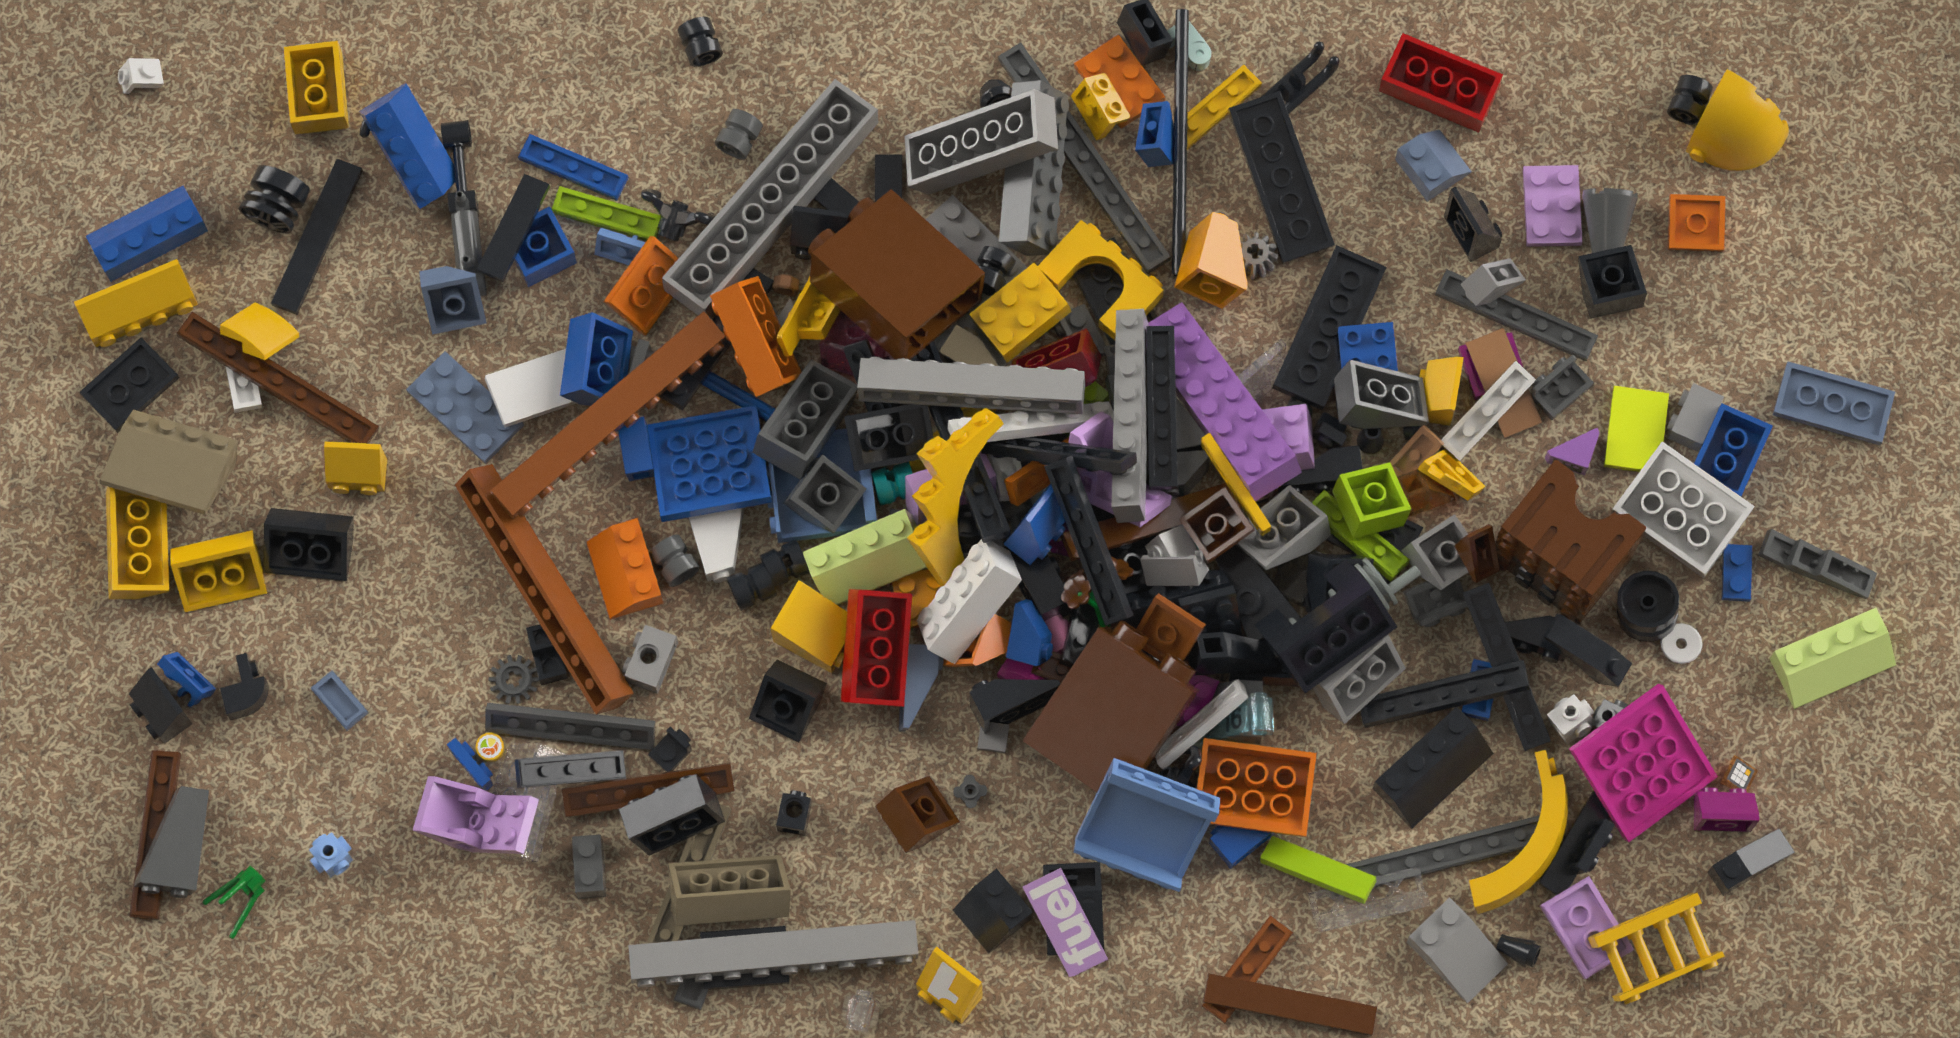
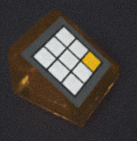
M1734 755L1720 784L1730 789H1746L1748 792L1758 770Z

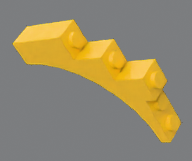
M987 408L973 415L972 419L961 429L953 432L947 441L937 436L925 443L924 447L916 453L933 478L923 483L918 491L912 495L928 520L917 526L907 539L941 587L951 578L954 569L964 561L959 542L957 519L960 496L965 479L975 458L986 442L1004 425L1000 417Z

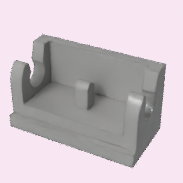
M1196 550L1195 555H1190L1189 557H1156L1154 551H1148V555H1143L1141 558L1147 586H1199L1208 572L1201 550Z

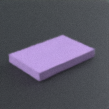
M1589 876L1540 905L1541 910L1584 979L1589 978L1611 964L1606 951H1602L1601 947L1592 948L1588 937L1618 925V922ZM1626 936L1617 940L1618 945L1616 947L1621 958L1634 950Z

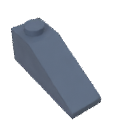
M909 644L904 707L899 706V732H905L910 728L938 675V670H942L943 658L929 651L926 645Z

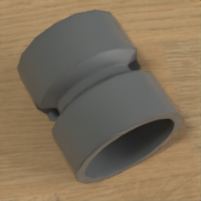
M732 109L725 121L727 128L721 129L715 140V145L722 152L739 160H744L752 148L750 141L757 139L763 124L755 116L744 110Z
M678 534L660 541L649 552V556L655 565L663 568L661 574L669 587L682 584L692 578L700 569L693 555L685 554L688 549Z

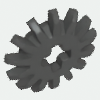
M508 655V663L504 664L501 659L497 661L501 666L499 670L494 667L491 668V671L496 673V677H489L488 681L496 682V685L491 687L490 690L492 692L499 689L500 693L496 696L498 700L506 695V704L510 703L512 697H515L516 704H520V695H524L529 700L530 696L527 690L537 691V688L532 686L531 683L538 682L539 677H532V674L537 669L534 667L529 670L528 667L532 662L528 659L523 664L521 663V655H518L517 661H512L511 655ZM512 672L515 675L522 676V679L518 681L519 686L514 687L513 684L507 685L506 683L509 679V674Z

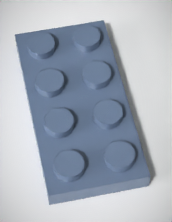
M446 351L406 389L408 394L485 464L524 426V423L521 422L504 428L491 393Z
M1788 361L1772 415L1880 446L1884 438L1895 391Z

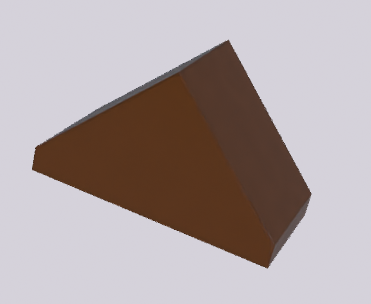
M1488 524L1466 535L1454 545L1474 582L1477 583L1499 572L1492 525Z

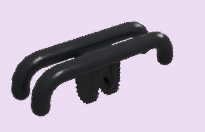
M1318 41L1304 59L1261 97L1281 91L1283 100L1286 102L1288 114H1290L1333 75L1339 66L1340 60L1337 56H1332L1324 69L1306 84V78L1303 73L1318 60L1324 51L1325 46L1323 42Z

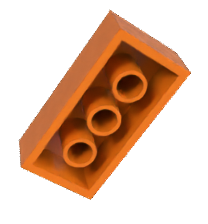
M759 276L737 282L710 295L713 311L720 317L724 326V335L732 343L735 350V359L738 365L743 368L747 376V386L751 392H754L756 397L797 380L802 371L794 354L784 356L781 347L778 345L777 334L781 329V325Z

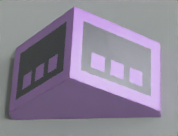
M1598 428L1548 450L1545 456L1546 462L1552 464L1554 460H1558L1573 472L1585 475L1600 433Z

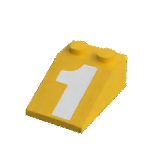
M936 946L916 983V989L919 990L917 995L928 1005H931L933 1002L942 1009L940 1014L951 1023L957 1020L962 1024L983 998L982 982Z

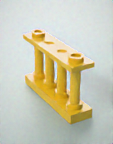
M1690 893L1588 937L1592 948L1601 947L1602 951H1606L1623 992L1613 995L1614 1001H1624L1625 1004L1632 1003L1641 998L1639 993L1701 967L1702 971L1718 965V959L1725 957L1723 951L1710 953L1695 918L1694 912L1696 910L1694 907L1702 904L1698 893ZM1676 914L1680 918L1683 917L1700 957L1688 964H1684L1668 926V923H1670L1668 918ZM1650 925H1653L1654 929L1657 928L1674 967V970L1660 976L1642 937L1644 934L1643 929ZM1627 936L1628 940H1632L1648 978V981L1634 987L1616 947L1618 945L1617 940Z

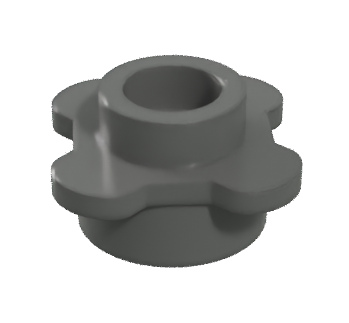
M966 775L964 782L954 788L953 794L956 798H960L967 808H975L980 798L987 795V787L975 781L973 775ZM969 789L973 790L972 794L968 793Z

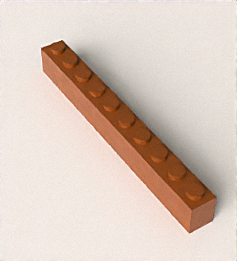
M703 311L493 487L491 495L512 519L516 516L524 517L533 509L531 504L539 497L544 500L555 490L553 488L554 484L560 479L565 482L576 472L574 468L579 463L583 462L586 464L598 454L595 451L603 443L605 446L611 444L619 436L616 432L624 425L627 428L631 427L640 419L638 414L645 408L651 410L661 401L659 398L661 394L666 390L670 393L682 383L680 378L687 372L691 375L703 366L701 361L709 354L711 357L718 354L725 347L722 343L725 341L726 336Z
M493 464L469 469L457 481L455 487L593 711L597 715L619 708L634 694L633 690L525 516L522 518L516 516L512 519L491 495V489L502 481Z

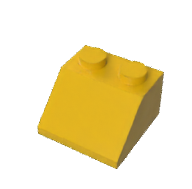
M1464 357L1428 360L1426 369H1420L1419 377L1423 378L1430 423L1451 425L1456 407Z
M324 442L325 482L329 489L338 494H348L349 490H359L364 495H376L377 491H385L387 458L380 444Z

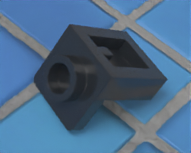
M671 727L666 730L667 735L648 754V757L665 772L673 771L692 751L689 744L691 739L681 729L675 731Z

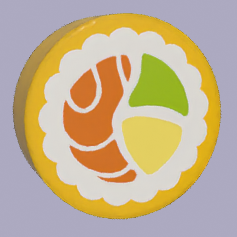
M495 733L481 735L475 746L478 756L485 762L499 760L505 751L501 737Z

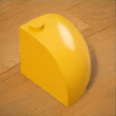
M1727 69L1693 132L1686 152L1689 153V156L1694 161L1699 163L1706 162L1717 168L1731 171L1753 169L1768 162L1781 149L1789 134L1787 121H1781L1779 117L1781 111L1770 98H1766L1764 101L1756 94L1755 90L1757 87Z

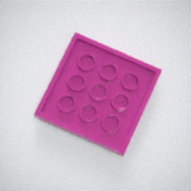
M1661 684L1654 686L1569 748L1621 836L1627 842L1632 841L1718 777L1666 689Z

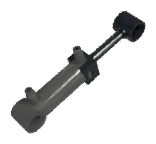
M469 120L441 123L443 146L445 150L453 151L457 192L447 193L451 215L456 269L475 273L480 296H487L485 275L477 270L482 260L478 199L475 190L467 191L463 149L472 147Z

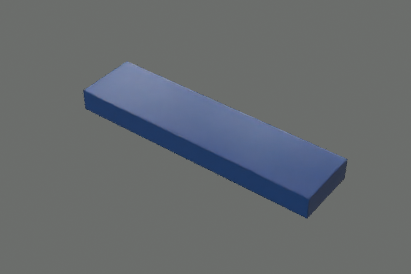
M529 134L518 156L520 161L615 201L618 200L629 178L627 174L532 134Z

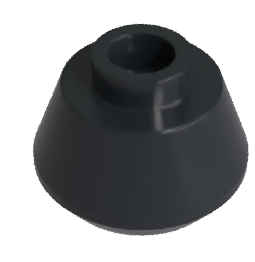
M988 80L980 90V107L983 108L1011 98L1012 88L1002 80Z

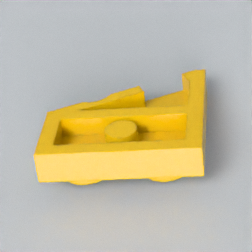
M1446 448L1424 460L1417 468L1420 472L1467 501L1477 496L1486 487Z

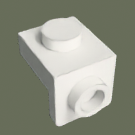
M129 58L118 72V81L122 85L123 93L130 94L134 88L161 87L164 83L159 59Z

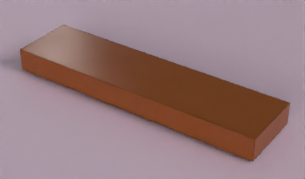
M1269 916L1225 974V977L1257 982L1292 936L1293 932L1272 916ZM1207 1003L1202 1005L1205 1010L1224 1024L1236 1010Z

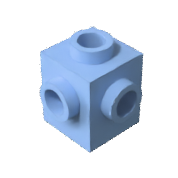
M332 832L328 835L323 834L312 843L313 847L309 849L314 856L310 862L319 873L325 870L330 878L343 873L350 866L349 863L353 861L348 853L352 848L342 836L337 839ZM331 849H334L332 855L325 856Z

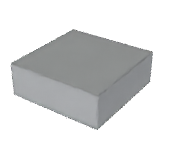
M989 722L990 732L984 734L980 726L977 749L1005 753L1009 724Z

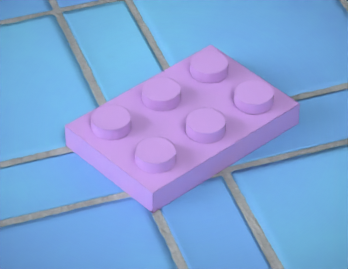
M1578 165L1523 166L1526 247L1581 246L1582 227Z

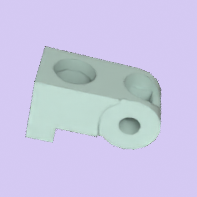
M1189 21L1188 65L1193 70L1202 71L1210 64L1211 49ZM1175 25L1167 30L1173 40L1170 48L1175 45Z

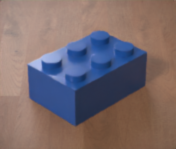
M1721 403L1694 464L1733 492L1742 496L1773 426Z

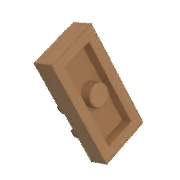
M1423 425L1390 461L1396 476L1407 485L1418 474L1419 470L1417 468L1422 462L1435 455L1445 443Z

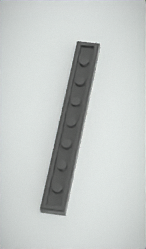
M1540 815L1346 865L1376 876V883L1373 887L1375 888L1521 851L1532 837ZM1330 891L1331 898L1342 896Z

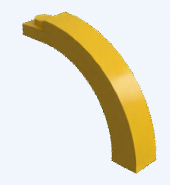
M1546 750L1535 752L1542 785V808L1532 837L1523 850L1508 864L1486 876L1469 880L1474 907L1478 914L1503 906L1523 894L1543 875L1558 852L1567 824L1568 793L1564 775H1556L1558 772L1554 757L1549 758Z

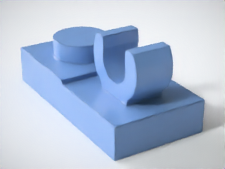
M600 228L597 233L594 255L630 265L645 242L637 240L638 236L636 235L630 238L626 237V235Z

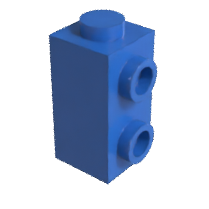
M644 416L640 417L631 427L627 428L624 425L618 431L625 474L629 482L655 477L648 424Z

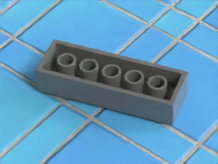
M1041 80L1012 83L1011 97L1033 89L1054 97L1058 150L1005 168L999 243L1026 256L1048 255L1056 247L1058 242L1057 224L1060 216V191L1063 186L1061 176L1062 165L1065 161L1064 140L1067 136L1068 95Z

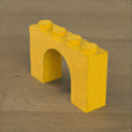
M1080 220L1038 265V268L1057 291L1084 266L1103 264L1114 269L1121 277L1124 288L1118 300L1099 319V328L1115 340L1116 310L1144 308L1147 316L1163 298V285L1156 277L1152 275L1148 277L1143 273L1141 265L1133 258L1127 259L1121 254L1122 250L1116 243L1111 240L1107 242L1100 236L1101 232L1092 223L1086 224Z

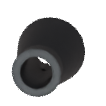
M1381 428L1363 429L1357 435V445H1359L1360 450L1364 453H1377L1384 445Z
M1502 934L1496 950L1504 953L1523 967L1527 965L1534 967L1539 957L1541 946L1535 944L1536 941Z

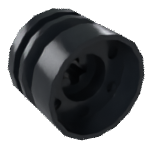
M259 165L250 182L252 188L256 191H247L244 195L245 200L241 202L238 209L246 218L266 229L289 234L294 228L293 222L299 217L297 211L293 208H302L310 193V188L302 180L286 171L267 165Z

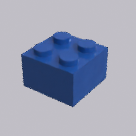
M550 206L537 213L514 260L528 287L577 264L575 253Z

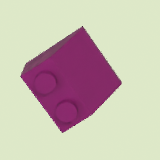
M1707 787L1697 791L1694 796L1695 831L1751 832L1759 822V811L1755 793H1747L1746 789L1734 788L1730 789L1729 792H1718L1717 788Z

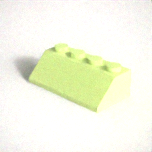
M903 509L804 551L803 555L810 574L821 595L839 605L848 601L849 589L875 590L927 568L907 539L917 527L913 515L906 509Z
M1877 608L1775 650L1770 657V661L1794 709L1896 666L1889 632Z

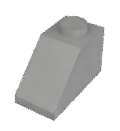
M1511 258L1482 264L1460 285L1465 290L1466 297L1475 306L1491 303L1522 284L1526 279Z

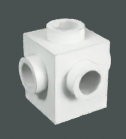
M1573 694L1571 697L1563 698L1557 702L1554 709L1547 716L1551 725L1568 745L1577 737L1582 738L1591 731L1593 726L1591 715L1594 711L1585 699L1579 701Z

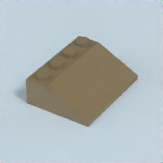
M133 410L121 428L100 478V484L206 515L236 466L238 440Z

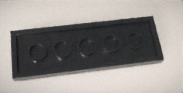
M1281 91L1228 108L1282 264L1333 247L1335 243Z
M1336 245L1272 389L1323 411L1335 385L1334 378L1341 371L1338 327L1362 324L1387 268L1386 266Z

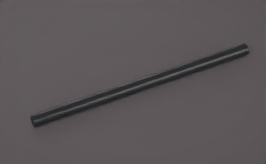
M1177 9L1175 11L1172 276L1177 277L1186 245L1189 10Z

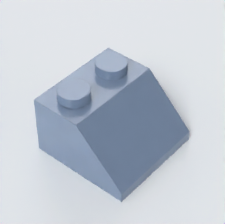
M1440 129L1419 134L1397 149L1396 162L1427 202L1472 172Z
M449 266L419 271L421 290L432 335L487 324L475 273Z

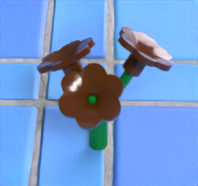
M1111 557L1119 579L1126 580L1127 577L1133 575L1134 570L1128 567L1129 564L1126 561ZM1084 568L1067 577L1064 584L1065 591L1061 594V600L1067 603L1071 609L1078 608L1080 604H1089L1095 609L1100 627H1110L1111 624L1105 625Z

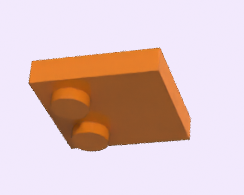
M1670 194L1668 250L1723 252L1726 196Z

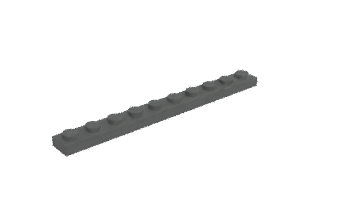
M1021 42L998 56L999 62L1014 83L1041 80L1051 86ZM1068 110L1064 155L1146 273H1151L1170 261L1171 256Z

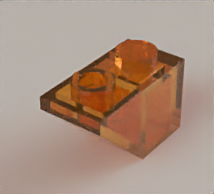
M1418 469L1397 477L1411 507L1408 517L1455 501V496L1450 489Z

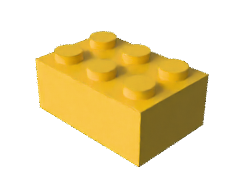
M338 41L284 47L289 116L295 135L349 128L343 55Z
M1033 263L969 315L979 330L1006 363H1008L1072 311L1066 300L1038 266Z

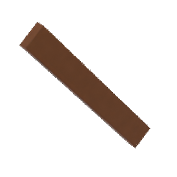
M191 312L177 332V337L349 443L369 444L379 429V426L269 358L263 360L244 353L242 342L221 335L220 328L194 312Z
M1223 483L1171 499L1170 506L1141 527L1130 522L1117 523L1115 517L1100 521L1098 524L1107 548L1110 550L1181 526L1182 523L1179 520L1181 517L1224 487L1241 509L1242 507L1227 484ZM1269 493L1255 502L1258 504L1267 501L1270 498ZM1064 532L1060 537L1071 562L1080 559L1070 532Z

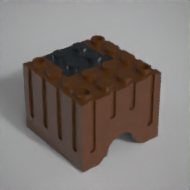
M1554 460L1501 526L1498 538L1495 541L1499 570L1503 572L1508 570L1516 576L1514 579L1520 586L1526 589L1532 588L1538 593L1537 597L1540 601L1548 606L1553 604L1561 610L1559 612L1561 615L1572 622L1575 621L1580 624L1631 561L1646 531V526L1630 514H1616L1613 512L1607 518L1599 520L1584 516L1577 508L1575 502V495L1579 485L1576 484L1574 472L1560 461Z

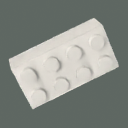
M981 539L978 544L972 546L963 563L954 569L947 583L938 589L935 598L928 607L922 609L917 622L929 651L955 664L1022 581L1009 550L993 541L983 543Z

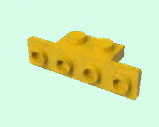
M810 276L777 334V342L784 356L792 355L800 339H825L840 312V309L809 282Z

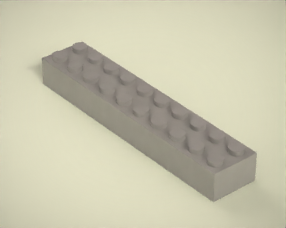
M834 79L662 277L664 291L695 314L700 315L704 311L711 318L715 312L712 308L710 295L743 281L792 224L793 206L806 207L879 123L878 109Z

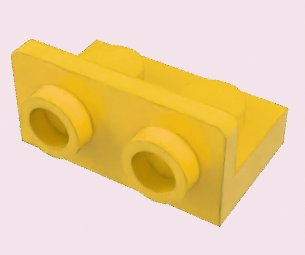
M1105 73L1084 78L1071 95L1096 141L1105 138L1116 124L1125 122L1130 118V114Z

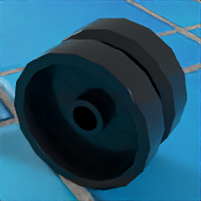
M1657 571L1637 572L1624 580L1618 590L1617 620L1620 628L1629 637L1640 642H1654L1665 638L1673 631L1678 621L1679 593L1676 585L1666 575Z

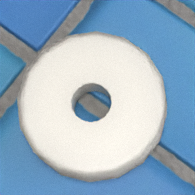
M1683 623L1676 624L1673 631L1660 641L1661 649L1665 656L1672 662L1679 664L1690 663L1695 660L1702 649V639L1698 631L1692 626ZM1683 640L1686 643V647L1684 649L1678 648L1676 641Z

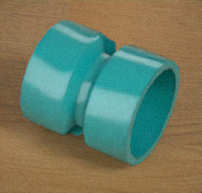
M909 462L894 465L891 471L887 468L871 471L880 506L895 502L897 497H900L902 500L906 499L905 476L913 474Z

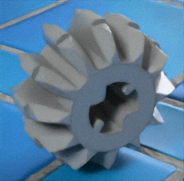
M1257 232L1254 233L1252 239L1245 233L1242 238L1243 242L1240 241L1245 273L1247 271L1250 272L1251 280L1255 279L1257 272L1262 278L1266 277V270L1273 271L1275 266L1273 262H1276L1278 259V255L1274 253L1276 245L1268 244V236L1263 237L1261 240L1258 239L1259 234ZM1251 252H1256L1258 258L1252 259Z

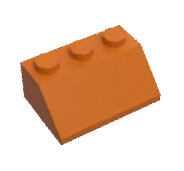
M638 518L612 525L586 542L610 620L663 604Z

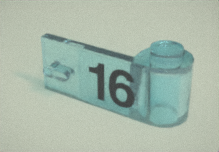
M1264 692L1251 693L1249 698L1201 738V745L1203 744V738L1224 741L1241 735L1254 737L1272 735L1274 733L1273 699L1267 697V693Z

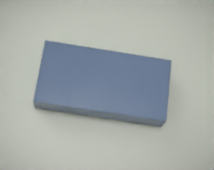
M333 670L311 687L314 694L346 731L368 714L365 707Z

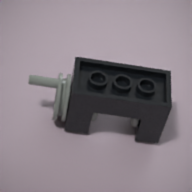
M1366 557L1362 560L1364 565L1362 567L1358 563L1353 567L1346 559L1324 575L1332 588L1328 591L1330 598L1298 621L1294 618L1287 620L1277 608L1257 622L1255 627L1279 663L1304 693H1307L1398 628L1387 611L1390 609L1388 603L1391 602L1393 605H1396L1398 601L1394 594L1421 575L1416 566H1413L1387 585Z

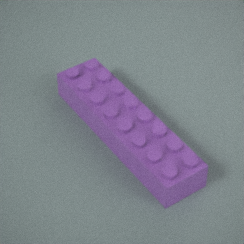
M1182 302L1148 323L1149 326H1174L1176 396L1205 435L1208 433L1212 435L1255 501L1302 473L1294 452Z

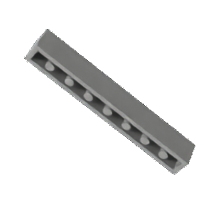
M1144 308L1116 310L1113 449L1136 452L1137 463L1129 468L1126 473L1112 475L1111 507L1117 523L1145 521L1148 405L1146 326H1149Z
M870 357L869 359L861 358L857 389L859 401L1083 414L1085 372L1073 368L1055 370L1048 367L1023 368L1018 365L1004 367L994 366L989 363L970 365L964 362L939 363L934 360L919 362L905 358L885 360L880 357Z

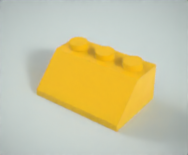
M253 530L170 549L171 568L185 612L267 594L261 559Z

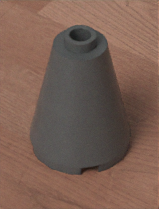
M1596 188L1583 190L1582 197L1592 253L1623 247L1638 200V193L1633 194V191L1614 188H1604V191H1600L1598 194H1595Z

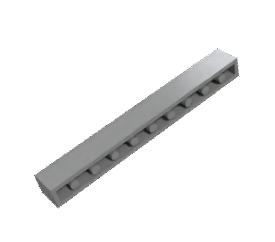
M915 920L628 945L631 984L637 983V987L655 986L657 981H666L667 985L682 984L683 979L695 978V982L712 981V976H724V980H734L741 978V974L752 973V977H766L770 975L769 971L781 970L782 975L797 974L798 969L809 968L810 972H823L827 970V966H838L839 970L856 968L855 964L867 963V967L884 966V961H895L896 965L913 963L912 959L918 957Z

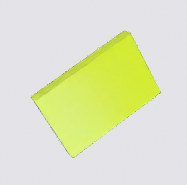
M1621 386L1613 387L1604 467L1636 472L1641 471L1661 442H1664L1669 393Z

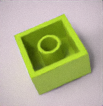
M1390 462L1341 474L1332 491L1353 539L1404 526L1411 511V507Z

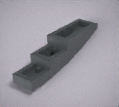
M1773 529L1767 530L1758 556L1783 568L1864 599L1869 597L1877 575L1876 572L1830 549L1824 551L1802 539L1795 541Z

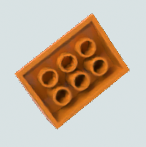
M1203 738L1202 762L1199 767L1197 789L1220 798L1219 815L1215 823L1210 822L1211 825L1306 837L1317 753Z

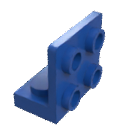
M1393 322L1338 327L1341 369L1349 360H1354L1398 371Z

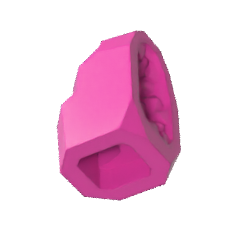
M1009 658L1006 659L997 673V677L1000 679L1044 680L1031 673L1033 665Z

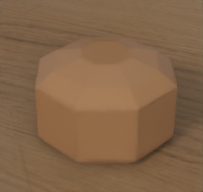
M787 274L774 276V292L788 296L798 294L800 286L798 278Z

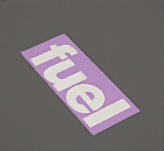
M1061 868L1023 886L1069 977L1108 960Z

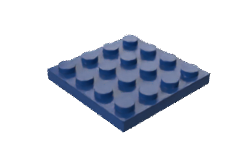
M757 405L647 425L661 522L772 503L766 460L752 453L757 436L761 431Z

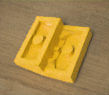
M255 302L220 324L221 335L242 342L244 353L266 360L299 338V332L284 318Z

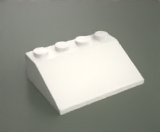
M1661 442L1616 503L1612 513L1630 514L1646 526L1643 536L1704 578L1755 506L1670 446Z

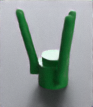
M251 866L245 871L242 870L235 878L210 894L202 902L204 905H207L227 890L229 891L218 901L220 905L225 903L239 890L247 896L253 893L229 935L231 939L235 938L256 900L265 891L261 887L265 879Z

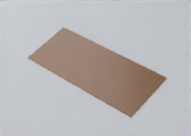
M1504 328L1466 343L1485 392L1517 361ZM1529 389L1497 421L1504 438L1542 423Z

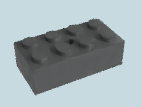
M811 359L759 432L752 453L801 480L852 407L858 391V385Z

